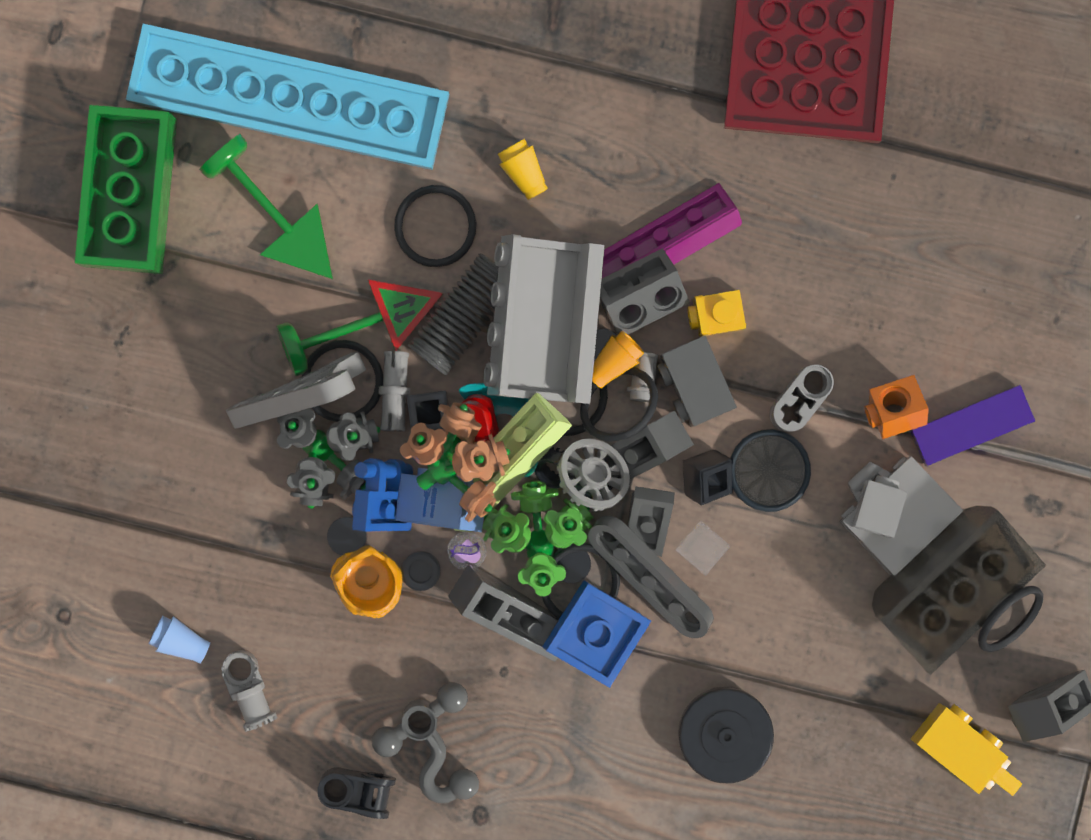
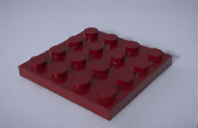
M736 0L724 129L879 144L882 138L894 0Z

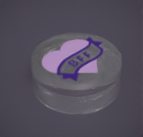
M460 532L449 542L448 558L460 570H465L468 564L478 568L484 562L487 555L486 543L475 532Z

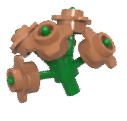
M452 403V406L449 407L440 404L438 410L444 414L439 425L443 430L429 429L424 423L415 424L411 428V434L407 443L400 447V453L405 459L413 457L418 464L427 465L428 470L416 478L418 485L423 490L429 489L437 482L441 485L450 482L464 493L459 505L468 512L465 520L470 522L476 515L482 518L492 510L496 502L493 494L496 484L492 481L486 486L478 480L469 487L463 481L469 482L474 478L487 481L497 471L500 472L501 476H504L503 465L510 464L508 459L510 450L505 448L503 441L495 443L492 434L488 435L489 441L475 442V436L482 425L476 422L474 410L467 405Z

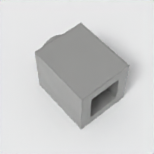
M879 475L876 476L875 482L871 480L864 481L851 527L887 538H894L908 491L898 489L899 481Z

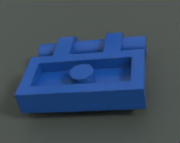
M370 458L364 462L357 463L354 469L355 475L366 481L365 490H356L355 501L352 507V530L365 532L411 531L412 523L396 521L395 515L401 473L413 475L412 466L400 459H388L384 462L381 459Z

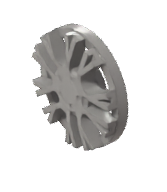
M596 439L578 440L564 451L558 462L557 471H559L561 480L559 486L564 489V494L568 493L572 497L570 501L572 503L576 502L578 507L582 504L593 508V511H603L617 504L628 491L630 475L627 464L616 449L603 441ZM582 448L586 460L580 458L575 450ZM594 448L598 449L597 457H593ZM606 455H609L614 460L615 466L609 468L608 464L603 460ZM568 473L575 475L576 479L570 480ZM611 475H621V478H614ZM578 483L583 487L580 491L574 487ZM607 485L618 489V494L615 496L608 489ZM585 492H590L593 499L584 496Z

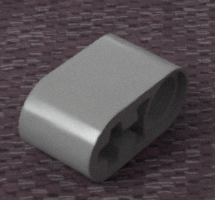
M810 365L797 372L770 408V420L774 427L780 431L791 432L797 431L806 425L833 389V376L826 367ZM809 372L819 374L823 380V387L818 394H811L804 387V378ZM793 390H795L800 398L810 401L811 404L808 407L806 403H800L794 412L798 418L797 421L792 420L784 423L782 419L785 414L780 409L782 406L791 407L799 398L792 395Z

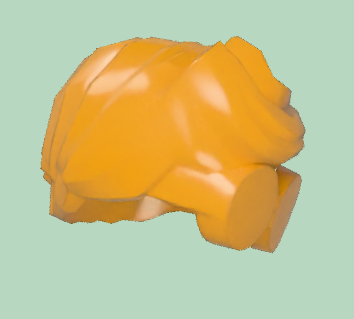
M371 545L363 546L354 552L345 553L336 560L331 568L330 577L342 603L352 614L380 618L390 612L398 603L402 590L401 570L394 560Z

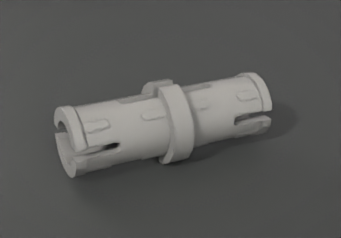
M385 351L383 386L379 387V395L383 396L380 430L404 432L406 395H410V388L407 387L409 353Z

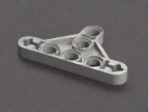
M358 351L269 392L241 401L228 408L226 413L234 429L323 405L354 391L356 388L352 378L364 372L366 367Z

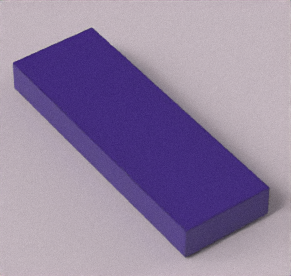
M1017 385L930 421L927 425L910 430L924 466H929L1035 422V418L1021 385Z

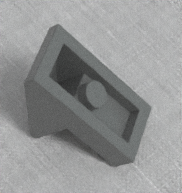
M635 486V491H633L627 526L657 556L662 557L674 505L675 492Z

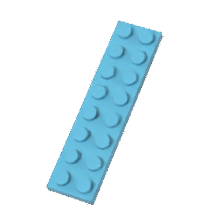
M143 24L126 101L433 170L450 94L444 90Z

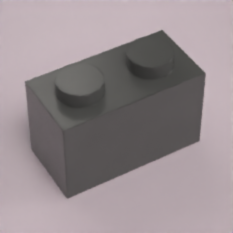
M705 335L660 355L662 363L657 365V369L666 387L673 385L678 399L672 402L682 423L688 421L690 426L694 427L737 408Z

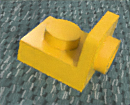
M740 290L695 296L692 299L693 306L687 307L691 330L698 329L699 337L746 329Z

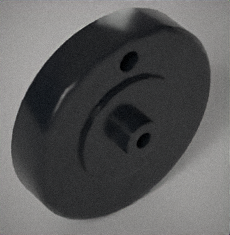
M717 687L701 693L689 703L679 723L678 739L685 760L696 773L710 781L728 784L750 778L765 765L773 748L774 729L768 712L754 696L738 688Z

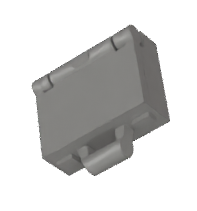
M912 456L902 457L892 467L893 471L891 473L869 462L848 482L857 505L864 481H873L877 475L899 481L898 489L908 491L894 538H887L851 527L857 505L855 507L851 505L841 515L842 519L839 521L883 569L892 576L899 573L963 512L961 507Z

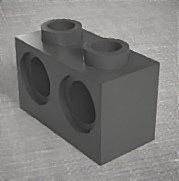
M663 248L601 279L600 302L617 335L622 330L627 334L637 331L690 303L678 271Z

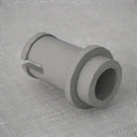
M644 352L638 359L640 363L634 366V368H639L646 372L655 383L658 355ZM632 375L631 387H627V392L630 393V400L649 402L650 395L646 383Z

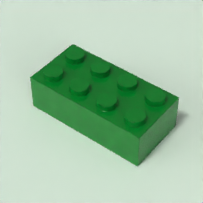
M89 105L75 264L86 268L163 274L177 119L171 113L166 111Z

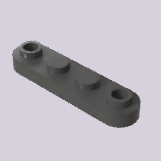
M613 516L598 518L588 534L592 547L677 631L689 638L705 636L714 620L713 613L708 605L624 522Z

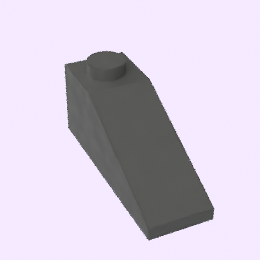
M468 564L448 595V598L460 614L555 662L558 657L547 652L542 646L559 619L547 609L506 583Z

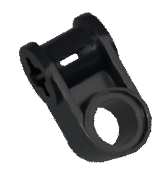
M334 767L322 775L318 785V797L324 806L331 809L353 812L369 818L387 819L390 813L386 809L390 787L395 785L396 778L382 773L361 772ZM332 779L342 780L346 784L347 792L340 797L331 796L327 792L325 784ZM378 788L376 801L372 802L374 789Z

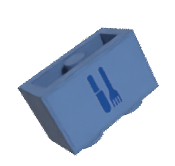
M418 468L417 475L401 473L395 515L396 521L482 532L484 517L481 518L476 515L470 522L465 520L468 512L459 505L464 493L453 484L448 482L445 485H441L437 482L429 489L423 490L418 485L416 478L428 469ZM473 479L469 482L463 481L469 487L474 484Z

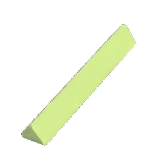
M535 393L494 437L495 443L503 441L505 448L510 450L508 455L510 464L503 465L505 475L501 476L500 472L497 471L487 481H482L480 478L473 479V483L480 480L485 485L492 481L496 484L493 490L496 502L492 508L496 507L571 427L567 418L539 393ZM454 529L455 531L471 532L466 530Z

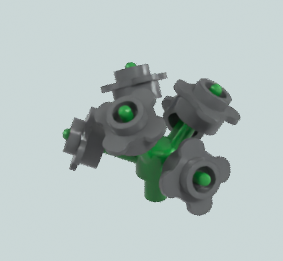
M310 408L279 416L277 418V422L280 424V435L277 438L278 445L283 449H288L291 446L303 448L308 454L307 458L297 463L295 473H291L287 477L288 486L297 488L295 492H290V496L300 497L299 504L307 505L310 509L314 508V506H323V500L332 499L334 494L328 493L329 484L335 480V473L332 469L327 468L324 463L326 460H329L341 471L337 478V484L344 489L340 494L343 500L347 499L352 493L355 494L356 490H365L366 481L363 478L357 477L354 471L356 464L360 461L353 459L356 456V451L368 448L369 453H373L372 443L379 442L378 434L380 433V428L376 426L374 419L366 420L365 412H360L361 418L356 419L353 413H343L340 416V421L333 423L326 434L324 431L316 429V425L313 422L315 413ZM334 452L340 453V457H341L343 460H346V461L353 460V461L350 462L348 465H346L340 458H338V457L334 454Z

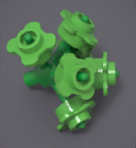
M532 481L523 484L522 491L511 493V499L520 501L521 511L532 513L534 531L530 532L527 515L518 513L515 516L506 511L509 505L504 504L499 511L492 508L489 514L484 516L485 521L482 529L487 532L483 540L487 542L488 539L492 538L491 548L496 553H502L505 549L511 553H517L526 549L529 559L526 562L525 568L518 571V580L521 584H528L533 587L537 595L547 596L551 593V587L557 581H562L566 577L565 568L562 565H557L552 557L554 546L557 548H567L573 543L577 546L583 545L587 540V535L584 531L592 528L589 521L594 517L589 512V507L582 504L578 507L576 502L573 504L565 498L563 502L566 506L558 513L555 510H550L545 514L544 521L547 525L545 530H542L541 512L552 507L551 497H556L559 493L556 488H546L545 482Z

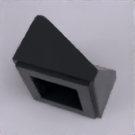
M447 391L406 395L410 428L415 424L424 423L429 429L443 430L439 423L444 413L439 411L438 407L440 404L449 406Z
M710 450L683 460L684 493L691 500L702 506L733 493L731 458L717 450Z

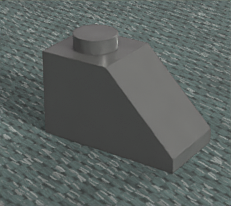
M674 410L646 425L637 434L617 441L610 446L616 449L623 457L629 470L630 479L669 460L694 444ZM606 455L603 459L609 468L616 465L609 455ZM611 475V477L621 478V475Z
M1085 670L1077 671L1028 691L1008 705L1013 724L1018 729L1022 741L1027 742L1063 734L1091 713V684Z

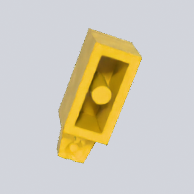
M938 703L911 737V740L978 794L985 787L990 790L996 783L1013 796L1022 783L1006 771L1011 762L1008 760V756L999 750L1003 742L985 728L979 734L968 724L973 718L957 705L953 704L948 709L946 706Z

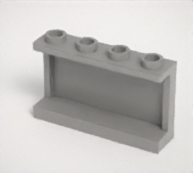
M515 234L501 236V242L497 244L494 255L495 265L499 266L498 280L493 284L491 290V304L495 306L494 322L490 323L487 333V342L491 346L490 362L486 364L484 369V385L488 387L487 395L531 399L535 393H539L549 401L590 404L604 245L525 238Z

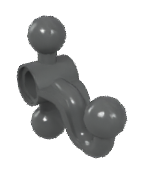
M456 682L444 684L437 693V699L433 702L424 699L411 701L404 709L402 723L394 728L390 726L379 728L372 737V747L382 757L396 755L402 748L403 740L408 737L415 741L424 740L431 750V754L419 774V786L422 793L430 801L436 803H448L457 798L467 800L472 798L479 789L477 775L468 769L455 771L450 776L448 786L445 788L437 787L434 782V778L446 758V746L436 730L438 717L445 712L457 713L468 702L466 689ZM423 711L430 716L431 722L425 728H416L410 724L409 716L413 712Z

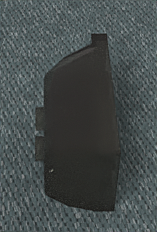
M973 506L963 509V512L895 576L890 575L874 591L873 611L876 618L917 663L931 675L983 626L991 612L1005 598L1027 585L1046 567V564L997 509L992 506Z

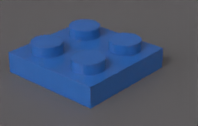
M583 580L542 647L547 652L610 688L651 623V620L586 580Z

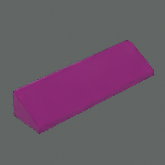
M717 183L606 248L603 256L602 278L662 248L673 265L739 227L742 224L738 208L721 184Z

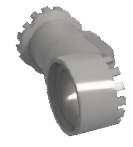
M238 650L227 656L221 670L232 701H237L245 720L243 728L247 732L258 728L257 725L262 727V722L266 725L278 717L276 712L270 711L262 691L265 685L258 670L259 665L256 657L249 651ZM235 658L246 659L251 665L249 677L245 679L233 677L229 670L231 661Z

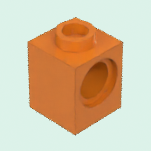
M914 375L869 389V405L864 406L865 414L870 427H878L882 439L927 425L928 406ZM896 404L900 405L904 409L900 412L894 413L888 411L885 408L889 405Z

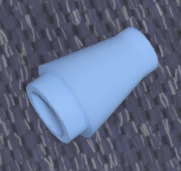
M162 615L148 644L156 647V652L193 660L201 664L211 642L200 637L174 616L169 619Z

